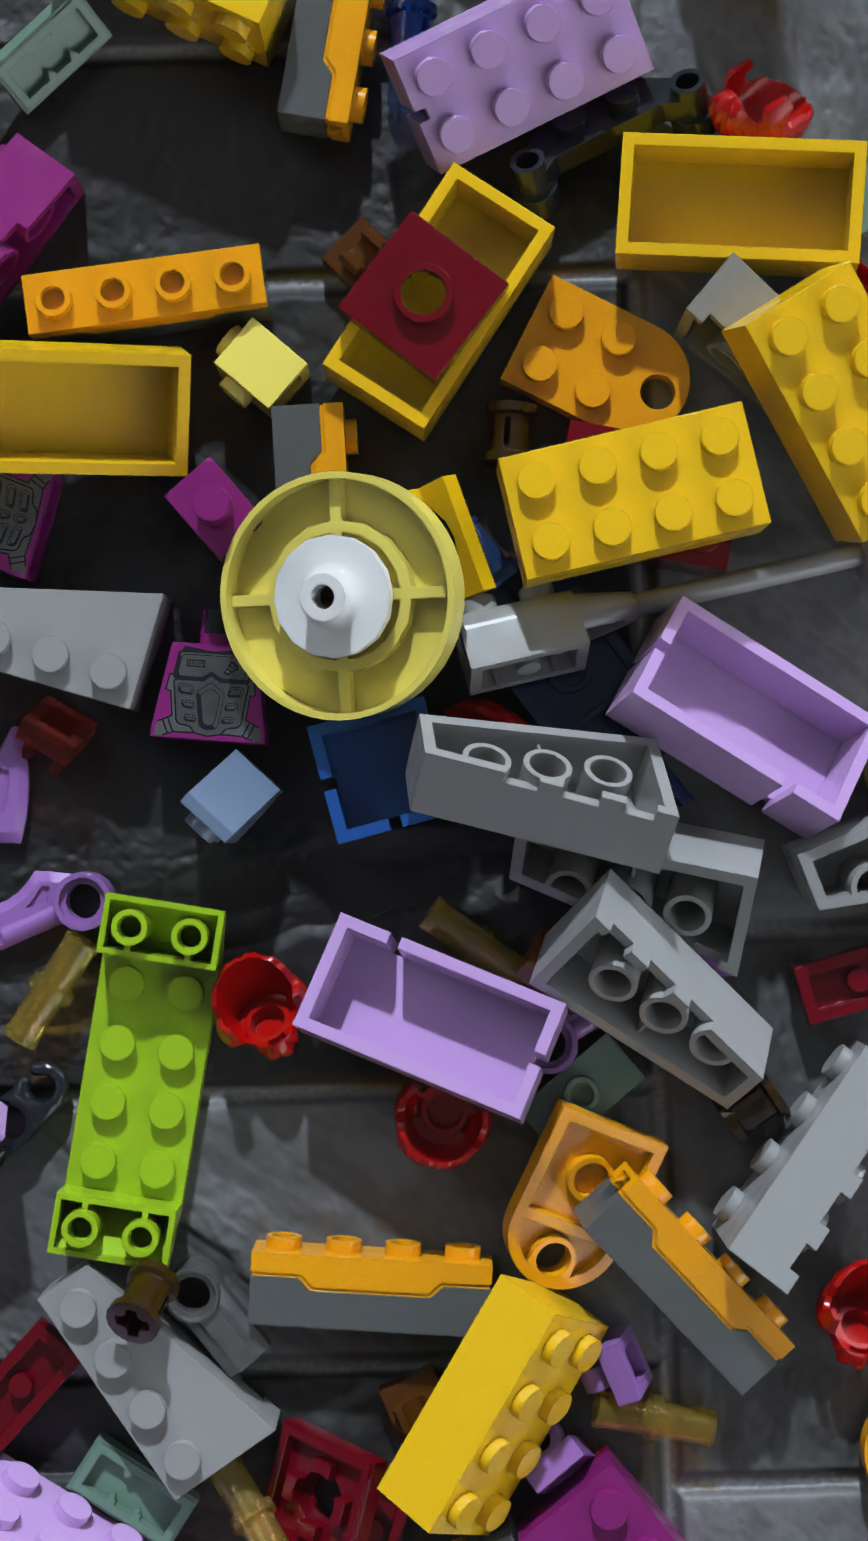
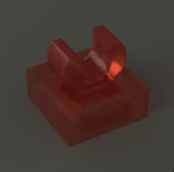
M48 695L22 719L15 737L25 742L21 752L22 758L29 761L38 751L53 759V764L50 766L48 773L56 776L91 742L99 724Z

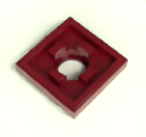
M411 210L339 304L338 311L433 384H436L506 293L509 283ZM419 271L428 272V275L440 279L446 288V298L442 306L435 312L427 315L416 314L410 311L403 304L401 298L403 283L411 278L413 273Z
M299 1417L285 1418L255 1535L266 1541H368L380 1496V1491L377 1487L385 1475L388 1461ZM323 1478H326L327 1481L335 1480L341 1496L334 1497L333 1512L330 1518L321 1510L317 1498L318 1486Z

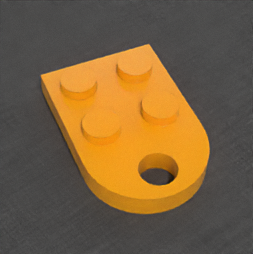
M552 275L500 378V384L572 420L625 429L678 416L688 397L690 370L682 348L666 331ZM657 379L667 383L673 393L672 403L664 409L648 407L640 395L641 386L645 382Z
M558 1098L511 1197L503 1219L504 1243L517 1269L531 1282H535L545 1288L557 1290L580 1287L604 1273L614 1260L584 1230L573 1209L607 1177L610 1178L612 1176L611 1173L624 1161L639 1176L647 1169L656 1176L669 1149L663 1139ZM559 1243L565 1246L564 1256L557 1264L549 1267L536 1264L538 1253L546 1245Z

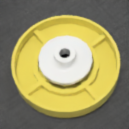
M328 471L313 473L285 483L263 498L249 512L235 533L226 554L220 585V605L222 620L231 649L243 670L258 688L282 706L296 713L323 720L342 721L369 717L395 709L421 693L437 677L451 656L459 637L465 607V587L461 563L454 543L437 515L422 500L407 489L387 479L353 472ZM262 521L260 527L255 532H253L257 525Z

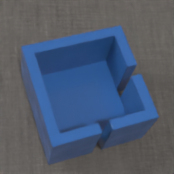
M424 695L415 697L405 704L382 714L353 720H331L306 727L320 780L325 782L336 779L338 789L325 791L324 794L338 845L391 831L390 818L400 816L403 827L437 818L410 811L405 778V768L419 714L429 715Z

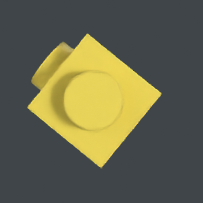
M253 317L243 329L239 325L230 329L216 348V353L219 357L214 364L220 376L224 378L218 386L241 407L246 408L252 402L271 419V406L286 405L311 376L307 362Z

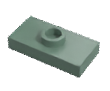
M54 0L0 50V85L17 106L28 115L113 35L86 0Z
M604 1031L580 1051L573 1063L564 1071L555 1073L538 1087L525 1119L541 1136L558 1098L602 1115L646 1077L613 1038Z
M102 1430L66 1488L82 1496L119 1522L131 1526L149 1541H174L201 1496L200 1493L191 1489L175 1501L147 1459Z

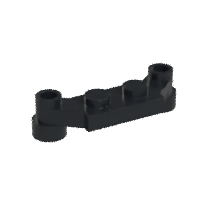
M689 68L675 73L671 78H642L639 76L534 128L535 134L527 147L516 152L510 160V167L515 181L512 187L514 201L543 220L553 216L562 205V195L557 180L560 174L622 144L623 132L644 133L664 122L671 121L673 134L714 135L716 130L708 111L709 100L712 96L707 92L703 72L698 69Z

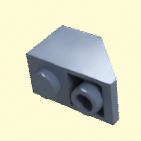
M236 749L192 788L180 802L191 811L184 819L186 823L211 844L213 841L218 843L222 840L224 843H236L284 790L242 751Z

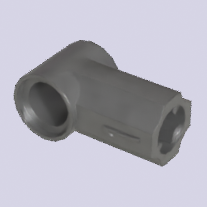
M201 1256L191 1257L181 1262L174 1271L179 1281L187 1277L202 1279L210 1290V1297L204 1301L195 1302L186 1298L180 1287L177 1298L166 1306L170 1314L176 1319L187 1323L231 1378L256 1361L271 1345L272 1341L259 1325L247 1324V1309L226 1285L224 1275L215 1262Z

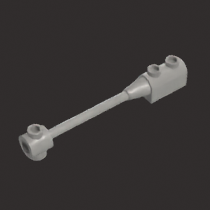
M868 540L864 543L849 542L848 545L634 594L631 591L573 593L571 590L555 593L553 584L550 582L525 589L522 587L518 592L520 601L497 606L496 599L492 594L482 593L471 596L465 600L462 626L455 644L469 695L472 696L584 670L591 640L638 620V617L666 611L682 595L697 604L850 568L855 569L862 582L868 583Z

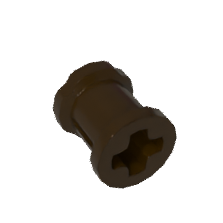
M515 400L487 402L485 414L491 417L489 451L483 453L482 463L487 466L497 467L498 458L530 451L531 421L538 416V406L533 403Z
M765 1073L763 1080L730 1108L726 1109L714 1100L711 1101L741 1145L749 1140L748 1134L775 1115L778 1114L785 1117L791 1113L789 1107Z
M143 1259L138 1264L131 1266L127 1273L126 1282L128 1286L122 1297L116 1298L110 1304L106 1313V1320L112 1331L122 1339L137 1344L152 1342L158 1335L161 1328L160 1315L165 1306L177 1298L181 1287L178 1276L167 1265L156 1260Z

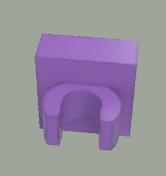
M629 1322L610 1328L601 1341L602 1351L599 1358L588 1371L580 1376L587 1394L597 1393L611 1387L619 1407L641 1400L653 1378Z
M559 1423L550 1428L548 1432L550 1435V1445L545 1451L541 1452V1457L536 1467L526 1476V1479L537 1494H551L595 1457L580 1436L568 1435L565 1438L564 1430Z

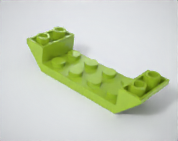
M106 892L96 952L103 953L66 1181L65 1185L56 1192L47 1253L126 1266L138 1264L143 1259H150L164 1263L169 1268L186 1196L215 1015L212 1010L211 996L218 972L223 968L226 911Z

